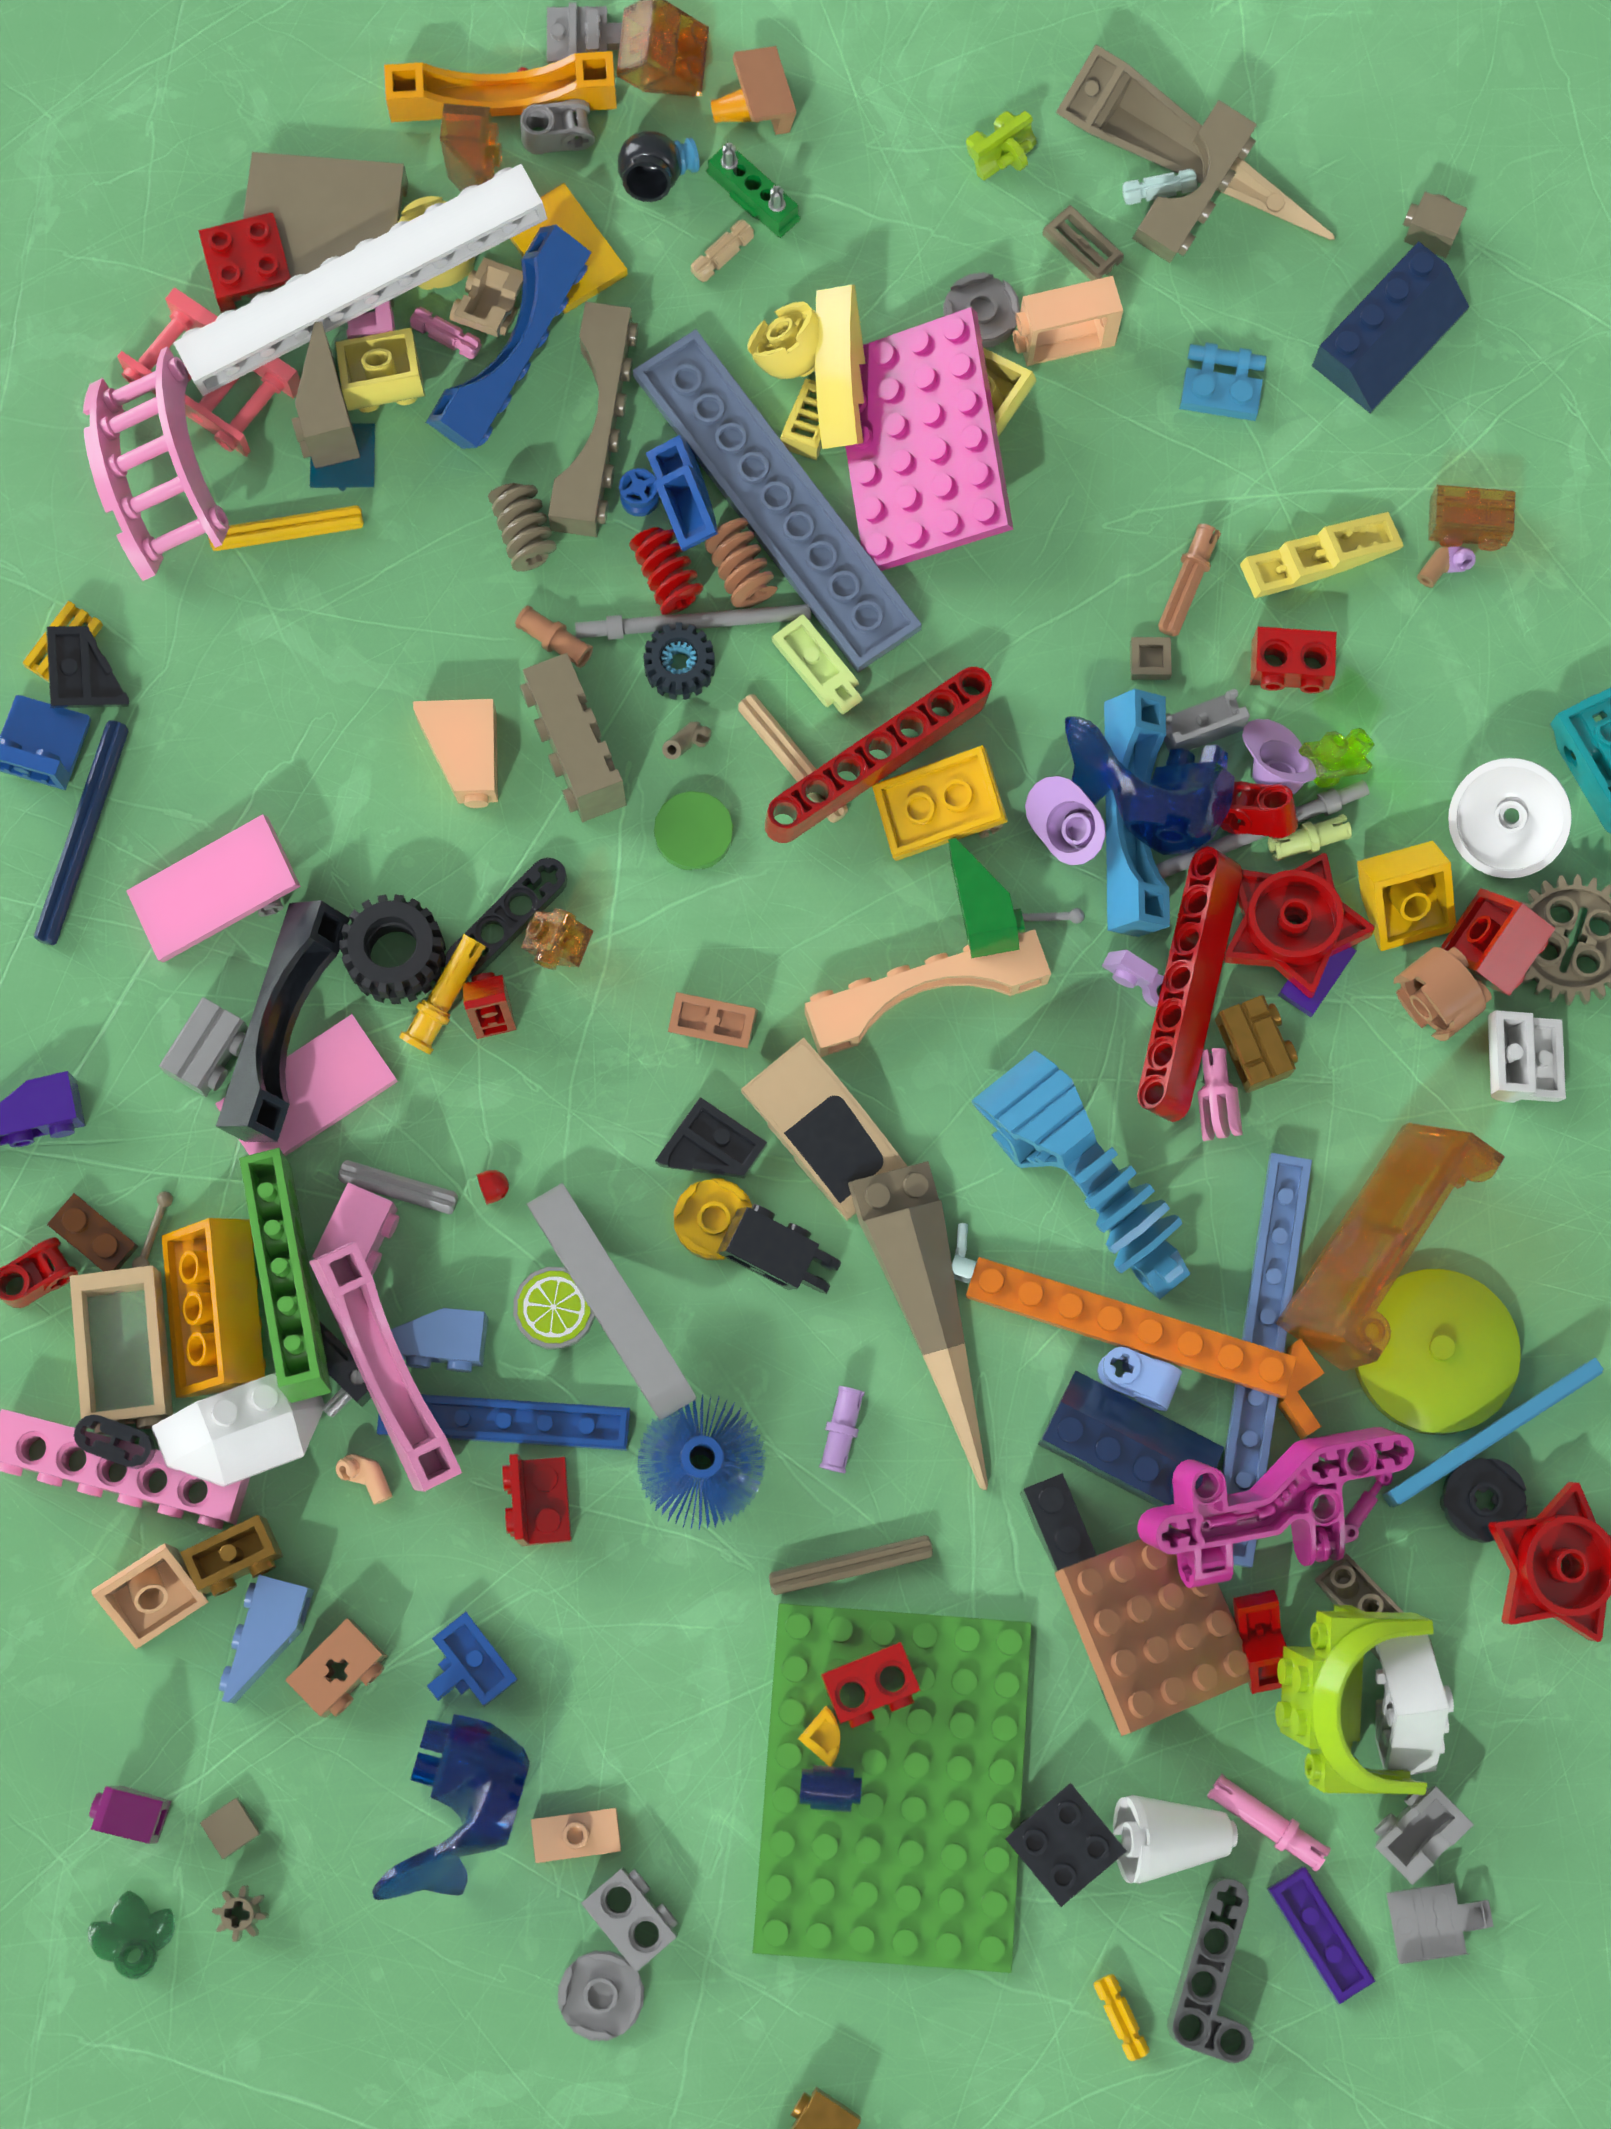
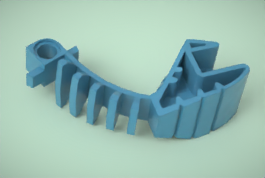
M1034 1050L971 1100L974 1107L997 1129L992 1134V1137L1017 1167L1053 1166L1067 1171L1086 1196L1084 1201L1089 1209H1095L1099 1214L1096 1222L1098 1229L1103 1233L1107 1230L1110 1231L1106 1246L1113 1254L1118 1252L1114 1262L1118 1272L1123 1273L1128 1268H1131L1141 1284L1159 1300L1190 1275L1178 1250L1165 1240L1183 1224L1180 1217L1171 1215L1161 1218L1170 1209L1163 1200L1145 1205L1141 1204L1155 1192L1148 1183L1134 1188L1130 1187L1128 1181L1137 1172L1130 1165L1118 1170L1112 1162V1159L1118 1155L1113 1147L1105 1152L1097 1143L1093 1127L1073 1080L1052 1061Z

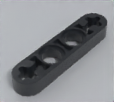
M543 858L537 861L464 933L485 945L484 951L487 952L485 956L480 955L465 982L471 981L473 976L481 974L564 891L567 885L565 867L560 861L554 858ZM545 870L550 874L554 870L557 871L555 874L557 883L553 885L550 882H546L539 889L540 895L543 896L539 900L534 891L528 888L527 885L531 883L535 890L542 883L541 872ZM517 896H526L532 901V908L525 915H515L509 909L511 901ZM489 924L500 925L504 929L502 939L493 944L485 942L481 937L484 927ZM462 936L446 953V965L461 941Z

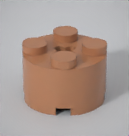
M1439 947L1431 948L1394 978V984H1401V988L1396 991V994L1404 1009L1421 1028L1428 1024L1435 1029L1436 1032L1431 1036L1440 1041H1447L1481 1014L1486 1008V1003L1492 999L1488 988L1482 982L1475 980L1467 969L1469 964L1466 957L1454 947L1449 951Z

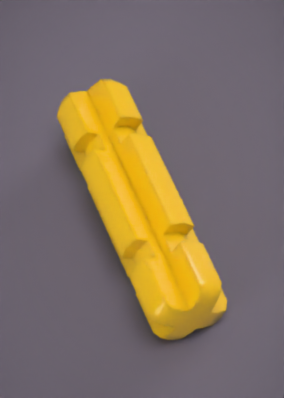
M1109 1974L1098 1979L1094 1983L1095 1990L1100 2000H1104L1106 2003L1103 2007L1118 2039H1122L1124 2042L1121 2046L1127 2059L1136 2061L1143 2058L1149 2053V2047L1144 2036L1138 2033L1140 2030L1126 1997L1120 1994L1122 1989L1117 1978L1113 1974Z

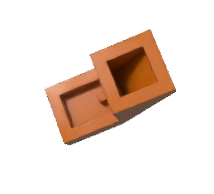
M1300 1338L1287 1348L1286 1354L1298 1358L1285 1399L1278 1398L1277 1406L1302 1440L1322 1426L1298 1391L1322 1376L1324 1371Z

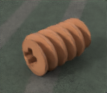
M737 518L718 526V534L707 539L705 542L706 550L712 554V563L718 567L719 577L725 581L724 588L729 594H732L731 602L737 608H749L769 599L778 590L776 586H766L773 580V572L766 571L760 573L767 566V560L765 558L753 559L761 552L760 546L757 544L747 546L754 539L755 535L752 531L741 532L748 526L746 518Z

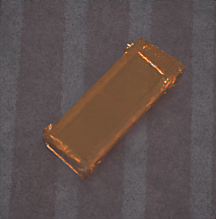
M1413 1123L1403 1125L1276 1324L1298 1340L1301 1338L1305 1345L1342 1371L1376 1362L1387 1346L1391 1336L1388 1321L1382 1314L1376 1311L1453 1188L1459 1189L1464 1187L1468 1180L1479 1183L1490 1179L1505 1156L1472 1132Z

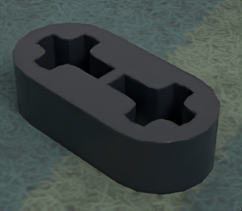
M100 1415L85 1416L75 1426L74 1439L79 1448L92 1455L132 1469L145 1467L154 1457V1441L149 1435L136 1428ZM98 1423H100V1431L112 1436L109 1444L95 1440L93 1445L89 1446L90 1438L85 1436V1432L88 1428L95 1429ZM137 1438H140L139 1445L145 1448L142 1456L134 1455L132 1460H128L129 1452L118 1447L120 1440L134 1443Z

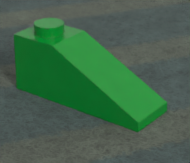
M957 838L948 839L951 866L971 958L1020 950L1018 933L1025 932L1021 908L1013 909L1010 893Z

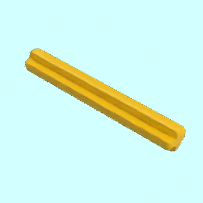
M354 505L228 525L229 529L222 545L215 548L210 538L209 543L212 550L221 551L360 529L363 527L364 521L360 506Z

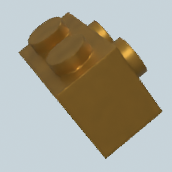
M256 1515L180 1552L196 1590L204 1594L212 1592L214 1597L236 1588L235 1580L251 1573L252 1578L268 1573L276 1568L274 1561L284 1557L267 1519L260 1515Z

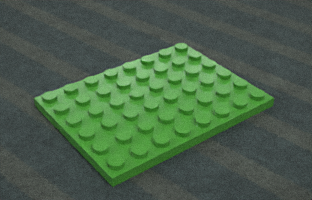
M779 1603L752 1953L1012 1973L1018 1854L1005 1838L1020 1825L1031 1622ZM901 1642L921 1690L912 1694L915 1703L893 1712L890 1711L888 1705L872 1711L875 1717L874 1720L852 1729L849 1721L839 1724L821 1674ZM886 1667L880 1673V1684L885 1690L894 1692L903 1686L904 1676L898 1668ZM847 1683L841 1688L840 1700L845 1706L856 1708L863 1703L864 1691L860 1685ZM825 1706L834 1714L841 1735L839 1753L831 1767L798 1739Z

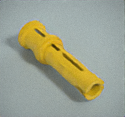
M465 934L462 935L461 941L428 999H422L421 1002H418L416 1005L418 1009L417 1014L407 1031L401 1032L399 1038L431 1055L434 1050L431 1045L442 1026L449 1024L451 1015L448 1011L481 953L485 950V945Z

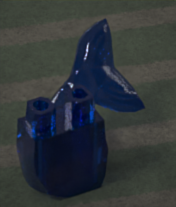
M1079 716L1065 718V731L1075 765L1071 780L1082 789L1094 805L1112 789L1119 813L1126 828L1144 844L1163 855L1192 853L1213 839L1230 811L1235 777L1227 771L1228 753L1219 745L1204 746L1200 763H1194L1195 755L1189 750L1183 748L1170 749L1166 766L1156 767L1150 783L1138 778L1118 761L1100 729L1091 721Z
M454 1714L451 1725L427 1720L420 1748L441 1753L442 1757L439 1758L418 1752L410 1780L433 1787L430 1797L451 1807L460 1817L463 1825L444 1842L428 1848L388 1870L372 1890L375 1900L396 1898L421 1890L457 1896L464 1893L468 1882V1875L459 1857L492 1851L508 1844L530 1766V1760L520 1743L492 1723L476 1718Z

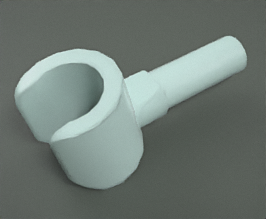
M959 1223L957 1248L955 1249V1256L952 1262L954 1279L969 1283L977 1261L965 1258L968 1224Z

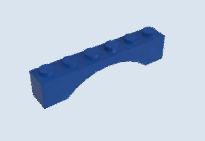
M556 224L539 229L521 259L523 273L522 303L517 323L507 344L497 358L480 374L460 385L445 389L426 423L462 449L477 448L488 440L493 430V427L490 425L497 413L499 414L504 411L512 398L510 391L515 382L521 380L531 366V362L528 360L535 348L541 347L550 333L548 329L549 324L554 316H558L566 307L569 300L566 295L572 285L578 283L585 275L588 268L585 263L592 253Z

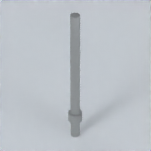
M807 604L627 619H622V615L606 616V620L577 622L575 623L577 638L608 636V640L624 639L625 634L650 633L656 630L663 632L662 626L669 624L670 629L676 628L675 622H682L685 629H688L689 624L696 626V629L794 621L802 614L808 620H811V612Z
M1361 780L1337 791L1331 788L1319 793L1317 799L1295 807L1298 823L1323 813L1325 816L1342 810V805L1369 795V788L1366 782ZM1230 834L1156 864L1161 877L1164 879L1189 869L1192 857L1203 847H1213L1225 854L1267 836Z

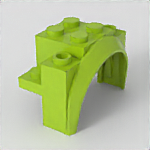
M1334 1605V1611H1316V1622L1312 1624L1310 1632L1312 1647H1283V1658L1279 1660L1277 1675L1280 1684H1282L1281 1701L1276 1705V1723L1280 1727L1281 1733L1310 1749V1753L1305 1758V1774L1310 1785L1323 1793L1425 1795L1427 1782L1411 1779V1771L1362 1767L1358 1763L1359 1759L1354 1758L1351 1754V1746L1353 1741H1360L1364 1654L1388 1639L1434 1634L1433 1621L1416 1613L1365 1612L1351 1605Z

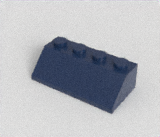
M1418 241L1321 343L1312 367L1371 414L1468 311L1469 305L1449 265Z
M1076 1370L1038 1445L1157 1507L1174 1504L1173 1473L1181 1462L1194 1459L1217 1468L1224 1449L1223 1446ZM1203 1475L1196 1481V1490L1203 1482Z

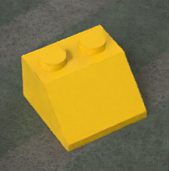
M1434 841L1357 861L1360 895L1369 922L1374 926L1373 934L1380 951L1452 931L1456 925L1451 862Z

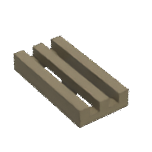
M1071 205L1043 228L1042 235L1091 281L1102 278L1104 274L1108 275L1114 265L1118 266L1123 261L1124 254ZM1068 219L1095 246H1097L1108 257V259L1105 260L1103 257H1101L1090 246V243L1087 242L1081 235H1078L1073 229H1071L1065 223V221Z

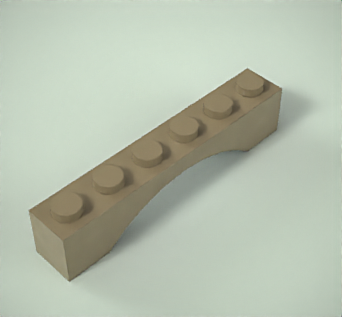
M585 302L579 339L582 356L591 368L598 386V412L592 433L583 450L572 464L554 479L548 513L551 531L597 537L599 524H606L608 501L603 500L605 488H612L615 467L609 463L611 452L618 453L621 435L620 429H615L617 417H624L627 395L621 392L623 381L630 382L633 360L632 358H627L629 346L636 347L638 338V323L632 322V312L629 307Z

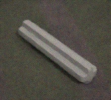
M345 1160L342 1163L338 1174V1179L344 1184L349 1182L368 1191L446 1214L453 1213L458 1200V1195L454 1191L349 1160Z

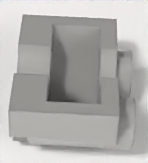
M1436 1786L1427 1788L1425 1795L1408 1794L1404 1800L1408 1806L1397 1817L1392 1813L1387 1815L1374 1829V1832L1379 1836L1375 1845L1377 1850L1412 1885L1434 1865L1436 1859L1447 1848L1453 1846L1474 1825Z

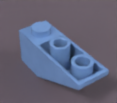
M442 1308L391 1329L403 1360H406V1366L429 1369L431 1362L446 1363L447 1370L455 1372H472V1366L483 1367L488 1316L485 1312Z
M262 1575L258 1576L257 1583H250L244 1600V1607L249 1608L244 1625L238 1624L232 1640V1649L237 1650L232 1667H225L219 1685V1691L224 1692L222 1701L236 1703L302 1632L313 1596V1589Z

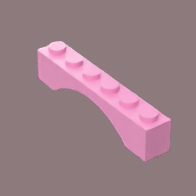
M357 1242L345 1244L309 1261L413 1489L425 1492L461 1474L462 1471L445 1434L425 1403L403 1360L385 1317L374 1279Z

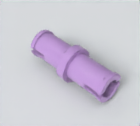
M839 1386L832 1420L827 1422L825 1430L829 1431L819 1468L845 1474L853 1437L857 1438L859 1429L855 1427L865 1392Z

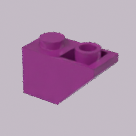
M105 1786L103 1793L98 1792L90 1808L89 1818L94 1819L91 1830L147 1844L158 1843L172 1801L125 1786Z

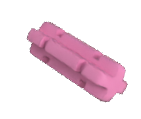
M417 307L411 315L410 323L413 329L422 334L428 332V337L452 350L459 349V354L468 359H474L480 351L482 345L478 337L469 332L463 334V329L439 316L432 317V312L423 307Z

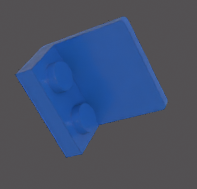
M21 695L15 696L0 735V772L66 791L91 724V718L86 714L66 708H50V704Z

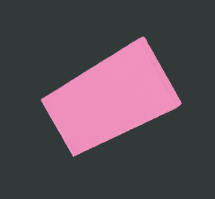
M262 814L128 889L127 894L158 961L164 963L301 886L269 818Z
M352 1014L287 1056L285 1075L290 1105L278 1142H244L240 1139L239 1141L249 1155L280 1148L284 1156H287L398 1082ZM225 1098L215 1104L219 1111H221Z

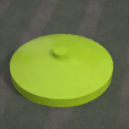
M1423 1269L1401 1275L1382 1287L1366 1304L1360 1314L1354 1332L1353 1362L1357 1378L1366 1396L1388 1419L1408 1430L1429 1435L1454 1434L1473 1428L1486 1421L1508 1399L1515 1386L1520 1369V1341L1509 1311L1502 1301L1484 1284L1456 1271Z

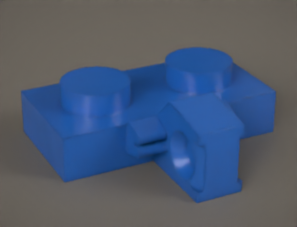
M464 1612L432 1638L446 1656L438 1664L444 1672L427 1685L438 1701L456 1687L461 1695L471 1689L485 1707L518 1680L467 1612Z

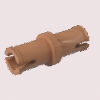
M529 605L524 607L515 621V627L540 641L543 649L548 652L555 651L560 655L567 653L570 661L578 668L583 667L592 655L593 646L586 644L566 631V625L559 621L552 622Z

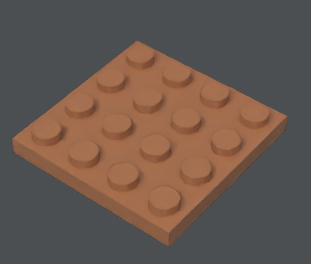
M1139 1539L1055 1572L1057 1581L1121 1736L1252 1681L1248 1672L1247 1657L1242 1648L1243 1641L1219 1584L1215 1583L1193 1588L1186 1587L1180 1577L1177 1554H1167Z

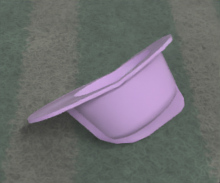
M1267 719L1249 721L1243 728L1242 738L1254 758L1253 780L1256 784H1280L1287 786L1293 794H1296L1304 783L1313 781L1318 776L1319 767L1308 755L1299 739L1288 728Z
M1060 776L1046 777L1033 786L1028 793L1025 804L1026 817L1032 829L1050 852L1060 862L1069 865L1085 864L1095 858L1102 849L1106 837L1105 822L1098 809L1082 789L1072 780Z

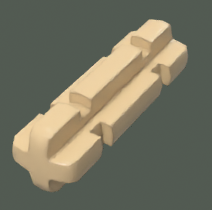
M738 220L730 228L731 233L725 232L705 251V257L700 255L691 264V272L699 281L706 282L715 274L714 269L719 270L740 251V245L745 246L753 239L754 230L745 220Z

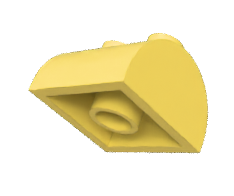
M412 328L335 342L341 389L348 411L358 409L361 412L368 413L375 411L382 404L397 402L400 405H410L419 397L425 396Z
M983 348L999 437L1036 383V377L1031 370Z

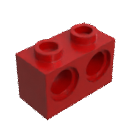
M1258 626L1252 639L1250 685H1261L1262 689L1268 691H1278L1284 689V687L1300 688L1304 693H1320L1324 690H1329L1336 671L1337 632ZM1268 655L1276 656L1283 665L1272 666L1266 662L1264 657ZM1314 658L1319 661L1322 668H1310L1306 665L1304 659Z
M901 1642L821 1674L839 1724L849 1721L851 1729L874 1720L875 1717L872 1711L888 1705L890 1711L893 1712L915 1703L912 1694L921 1691ZM896 1667L902 1672L904 1683L898 1691H887L880 1684L879 1677L884 1668ZM847 1683H856L864 1691V1701L856 1708H849L840 1700V1690Z

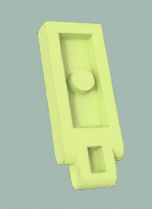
M804 614L772 636L773 644L825 707L833 704L844 715L862 701L860 694L855 689L859 685L856 677Z

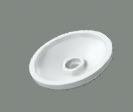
M1502 758L1479 766L1464 778L1452 797L1448 821L1451 838L1456 849L1471 866L1494 877L1520 878L1542 870L1559 855L1570 833L1572 813L1570 801L1564 787L1549 770L1526 759ZM1509 808L1516 809L1520 815L1519 820L1516 822L1507 821L1505 811Z

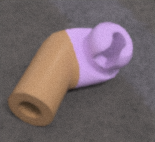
M1461 546L1439 548L1420 571L1417 579L1424 586L1432 588L1443 573L1463 572L1471 569L1475 564L1476 556L1471 549Z

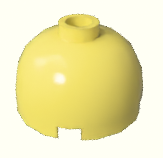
M793 302L776 310L775 313L778 318L769 325L763 320L750 336L747 345L748 351L751 353L756 364L763 371L778 379L805 377L815 370V351L819 339L816 312L806 302Z

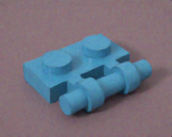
M1207 342L1205 346L1190 344L1187 359L1201 361L1202 366L1201 370L1186 368L1179 409L1256 421L1263 379L1248 377L1249 369L1264 371L1266 356L1252 354L1251 349L1240 348L1239 352L1217 348L1218 344ZM1214 364L1236 367L1235 375L1213 372Z

